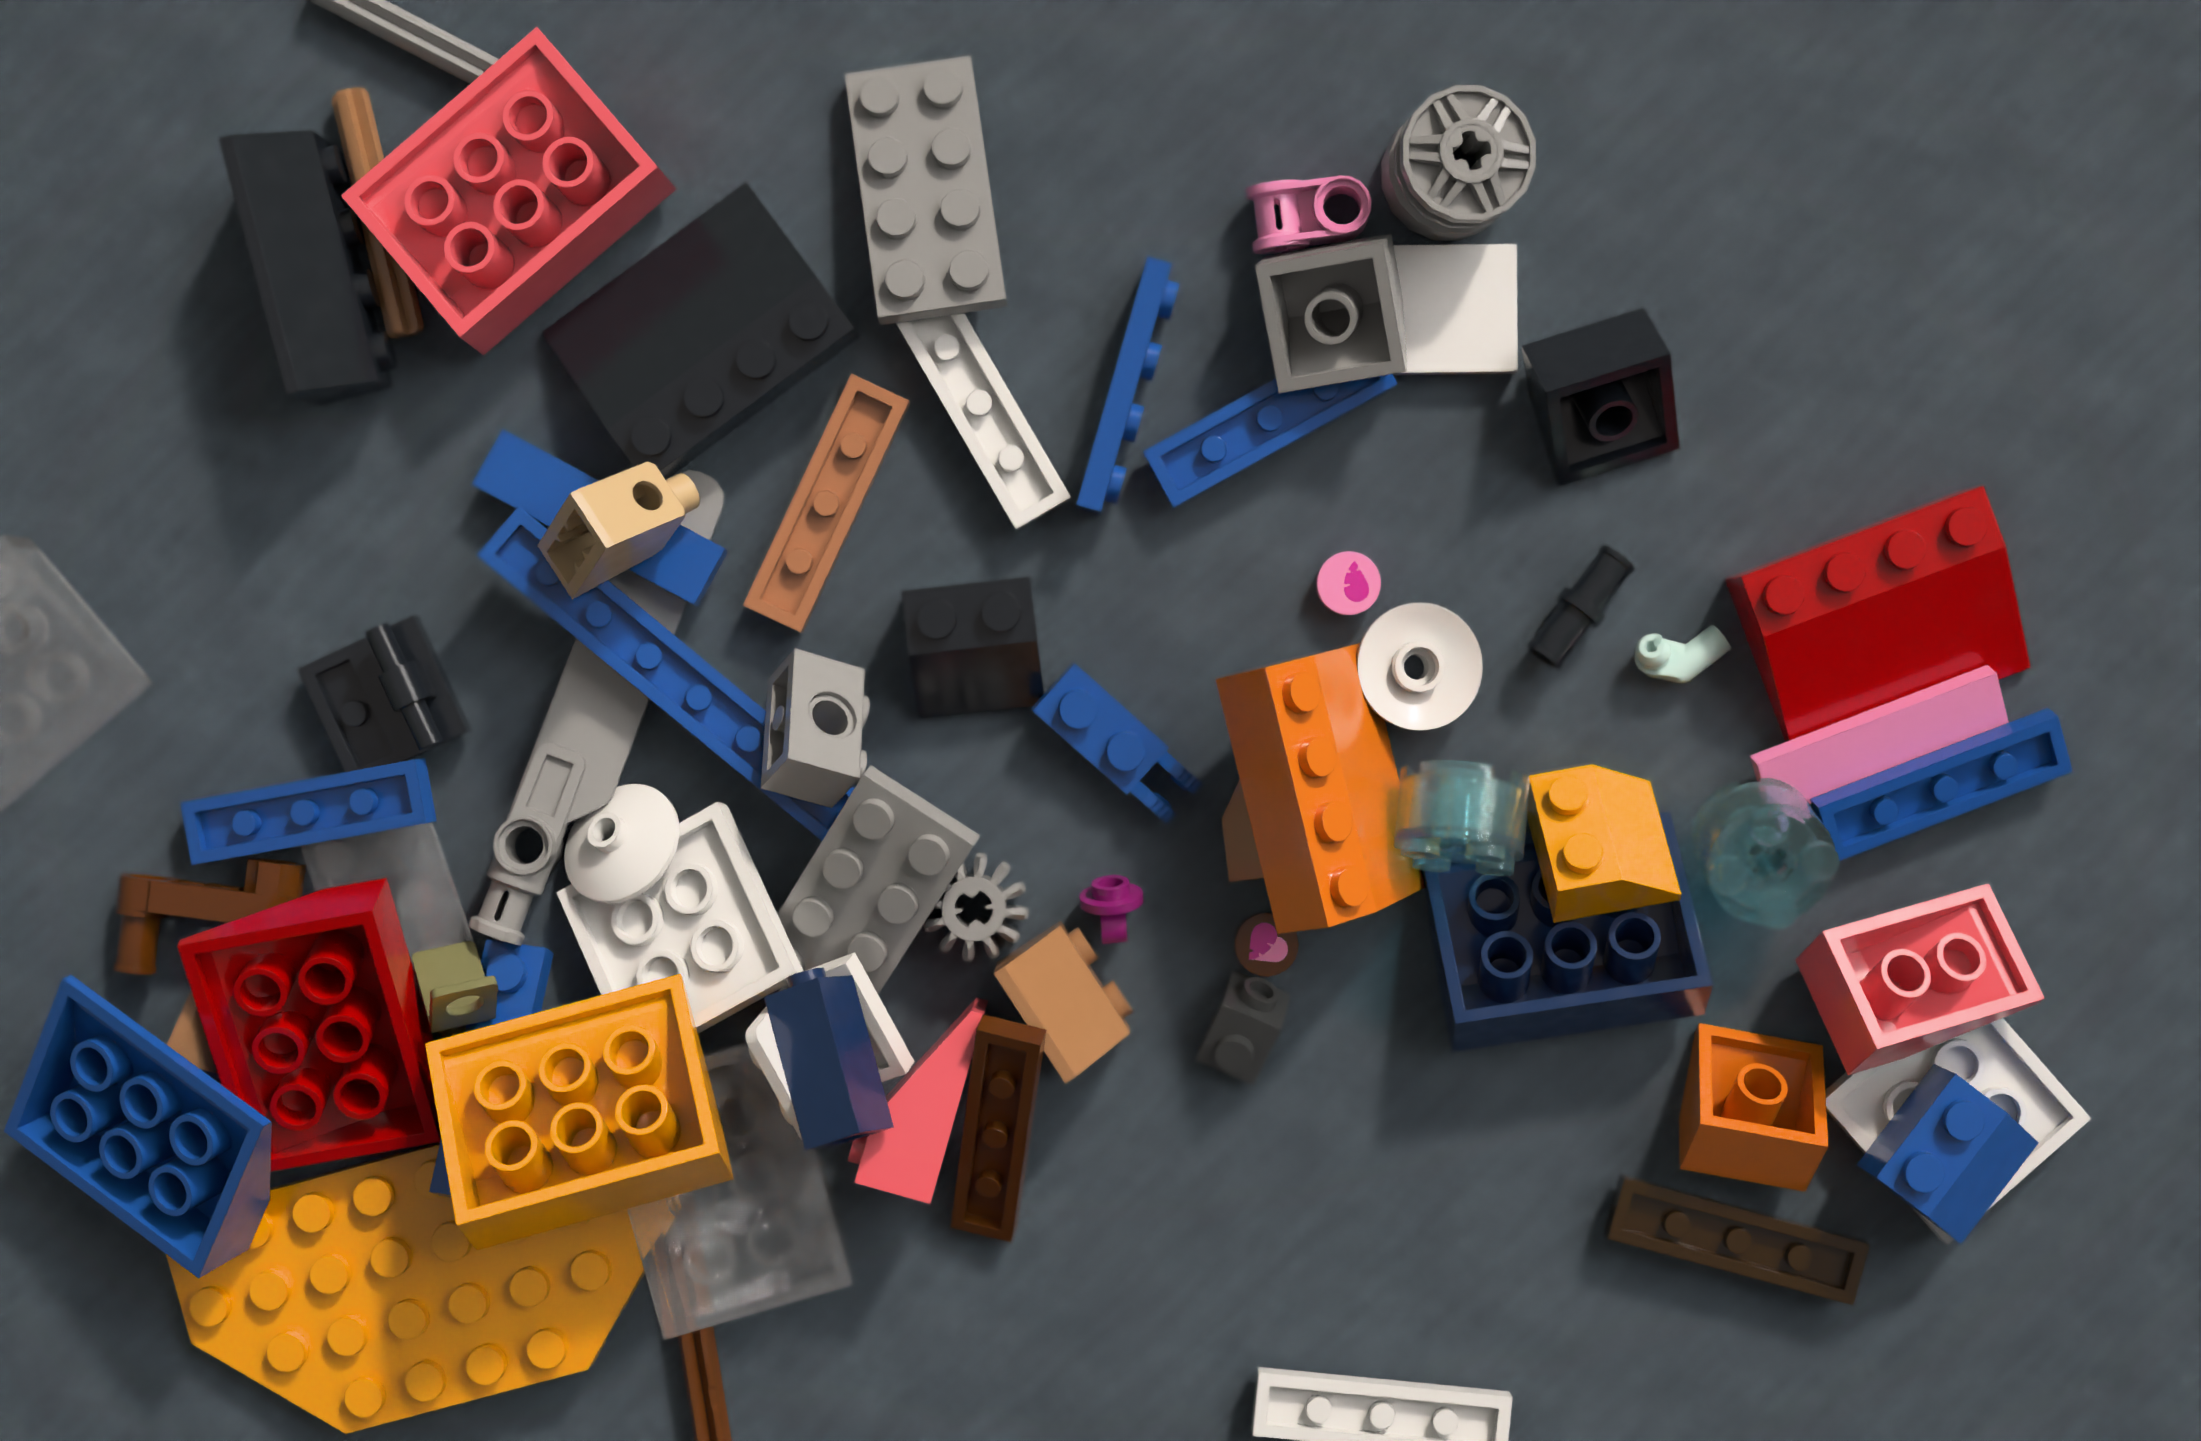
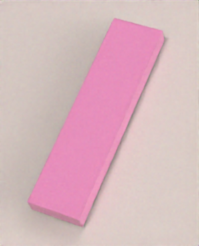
M1985 665L1750 755L1765 810L1772 818L1778 817L1811 804V798L2009 723L1997 672L1990 666Z

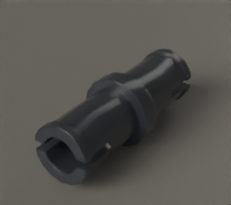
M1602 545L1598 550V554L1571 589L1563 588L1556 599L1560 603L1535 638L1527 644L1526 647L1540 661L1559 671L1563 667L1564 661L1590 627L1598 628L1605 619V615L1602 612L1627 577L1635 571L1633 564L1618 551L1609 546Z

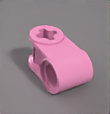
M1342 175L1303 181L1278 180L1247 187L1246 197L1254 202L1258 239L1252 243L1253 253H1284L1304 249L1309 246L1355 239L1363 232L1371 213L1372 200L1368 189L1361 181L1351 176ZM1346 194L1356 201L1360 212L1353 222L1336 224L1325 215L1323 209L1325 202L1331 196ZM1274 205H1278L1280 209L1281 230H1278L1276 227Z

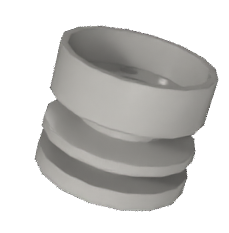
M1455 85L1432 94L1391 137L1381 161V188L1391 212L1410 231L1434 241H1460L1484 231L1509 210L1527 191L1536 169V139L1526 115L1507 96L1482 85ZM1459 147H1461L1463 155H1474L1476 163L1470 168L1466 160H1455L1453 153Z

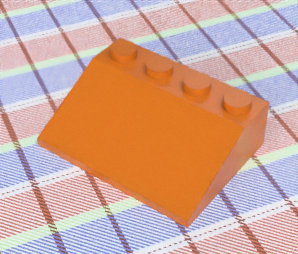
M1360 643L1215 679L1277 934L1329 928L1375 913L1425 888L1386 723L1368 705L1360 685L1357 670V653Z

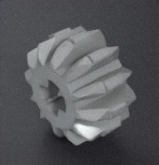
M978 852L975 856L974 873L967 874L963 862L955 875L957 880L950 882L945 890V895L941 896L934 909H941L942 914L929 918L923 924L926 932H934L945 925L950 930L942 938L938 946L944 953L952 948L957 937L965 940L962 958L968 962L973 961L976 953V941L982 940L985 951L991 959L998 957L1000 954L999 945L993 934L997 932L1011 943H1016L1020 938V933L1016 928L1005 922L1004 918L1024 920L1029 915L1027 907L1007 905L1008 899L1018 897L1026 891L1024 882H1015L1003 889L999 883L1008 875L1011 865L1003 861L998 865L992 877L985 875L987 854ZM981 891L991 900L987 902L985 908L993 909L992 915L987 920L976 916L971 922H968L959 914L965 906L957 904L958 898L963 893L973 898Z

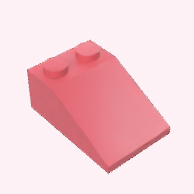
M1989 883L1822 931L1795 959L1847 1075L1904 1059L2034 1006L2045 999Z
M976 997L887 1094L886 1100L894 1128L852 1142L848 1162L859 1165L854 1183L924 1203H931L973 1057L976 1029L982 1015L985 1014L988 1000Z

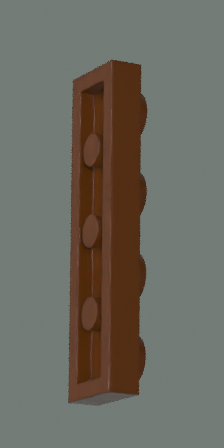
M982 1015L976 1029L950 1228L1012 1243L1019 1221L1046 1029Z

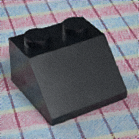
M1644 307L1522 345L1528 394L1552 471L1559 487L1680 449L1671 353Z
M1030 576L901 591L908 656L919 719L1034 706L1043 696L1044 686L1032 579Z

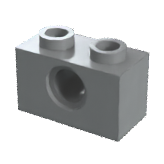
M796 648L793 649L768 679L761 789L832 808L851 787H856L867 766V753L865 750H861L862 728L866 723L870 708L869 698L864 696L865 669Z

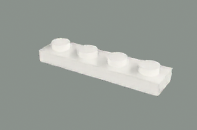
M960 313L896 323L1016 531L1070 500V494L966 315Z
M1257 1367L1251 1431L1252 1436L1299 1441H1508L1513 1397L1509 1391Z

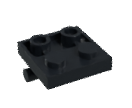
M412 615L391 626L389 623L376 626L365 632V638L297 669L345 772L409 761L472 731L422 621L417 615Z

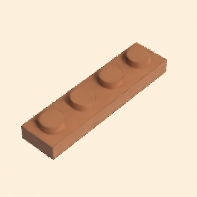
M851 373L743 606L800 633L804 632L910 406L909 400Z

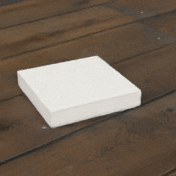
M1517 244L1393 245L1403 299L1407 371L1393 375L1517 373Z

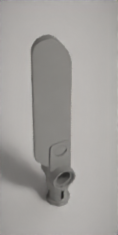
M685 471L683 474H686L693 481L698 490L700 504L698 508L685 514L686 517L681 522V525L711 541L724 508L725 494L719 483L711 476L699 471ZM629 570L609 579L613 585L672 634H676L687 601ZM575 639L506 822L500 826L495 834L493 844L495 854L486 874L492 880L479 915L472 916L467 926L487 936L520 946L525 938V935L520 930L533 896L542 895L551 870L557 866L563 856V838L568 824L599 810L612 799L650 702L649 698L577 639ZM533 828L542 837L543 850L537 860L526 864L516 854L515 843L522 831Z

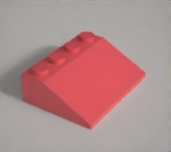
M536 27L341 196L456 334L484 356L672 194L676 188L540 29Z

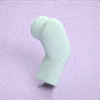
M1714 625L1707 627L1686 644L1663 639L1660 634H1647L1637 642L1635 647V663L1649 677L1676 683H1687L1730 651L1731 646L1725 636Z

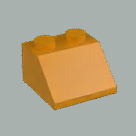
M1593 764L1528 776L1525 811L1554 923L1681 899V891L1649 780Z

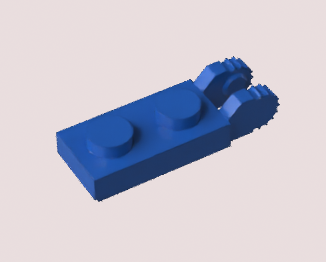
M1074 662L1068 666L1031 708L1038 717L1126 795L1131 792L1166 824L1176 814L1172 810V805L1158 792H1152L1140 781L1156 762L1159 763L1170 773V778L1184 791L1189 790L1194 794L1203 784L1167 752L1169 747Z

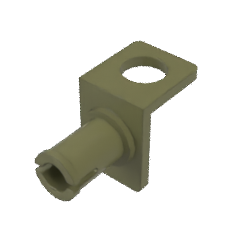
M474 942L456 943L419 951L412 955V966L431 1033L437 1032L441 1036L450 1037L464 1033L466 1025L496 1019L498 984L495 976L485 977Z

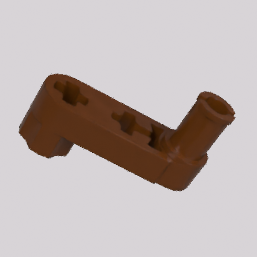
M248 858L245 886L150 874L121 873L115 912L122 914L116 963L113 965V970L129 974H156L157 967L155 964L161 918H167L168 915L228 923L302 897L307 864L282 859Z

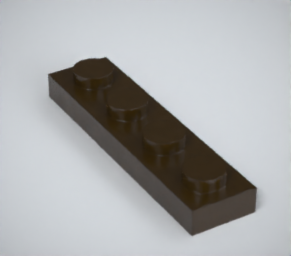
M1624 1174L1619 1176L1603 1234L1609 1240L1853 1306L1870 1244L1864 1239Z

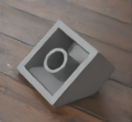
M1391 233L1268 255L1255 265L1279 393L1407 371L1403 299Z

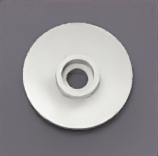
M1420 602L1395 607L1382 614L1371 624L1358 648L1357 670L1365 699L1376 714L1385 721L1400 728L1430 730L1451 723L1471 705L1481 684L1483 661L1479 643L1474 633L1458 615L1439 605ZM1411 655L1419 657L1424 664L1423 674L1416 680L1408 677L1404 670V663Z
M626 784L616 788L614 796L606 806L576 820L568 835L564 853L566 873L573 887L591 901L601 904H618L632 900L654 886L669 868L679 843L680 825L673 804L666 796L653 787L642 784Z

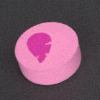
M1353 551L1340 552L1328 558L1322 564L1316 576V591L1320 601L1327 609L1339 615H1355L1367 610L1376 601L1381 588V578L1376 565L1367 556Z

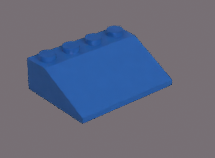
M72 975L62 978L4 1132L197 1278H201L247 1251L252 1243L270 1201L272 1122Z

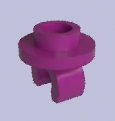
M1106 875L1098 877L1091 882L1090 887L1080 893V907L1087 913L1100 915L1102 944L1128 942L1126 913L1138 909L1143 904V890L1139 886L1129 883V879L1124 876Z

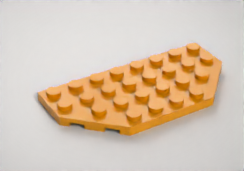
M440 1142L270 1188V1201L249 1249L201 1278H197L167 1254L166 1257L191 1344L347 1434L588 1370L596 1361L614 1324L625 1309L660 1242L679 1213V1201L676 1195L476 1250L456 1226L452 1198L429 1192Z

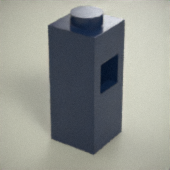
M814 968L787 977V989L765 996L764 999L805 1151L840 1146L894 1128L853 975L826 977L824 968Z

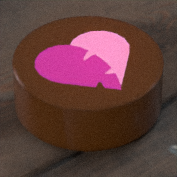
M1264 911L1248 916L1242 921L1235 933L1234 949L1237 958L1245 969L1258 976L1270 977L1281 974L1293 964L1298 953L1299 943L1296 932L1277 934L1272 912Z

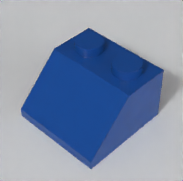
M1933 1064L1857 1163V1166L1955 1241L1962 1244L2039 1142L2006 1111L1956 1073Z

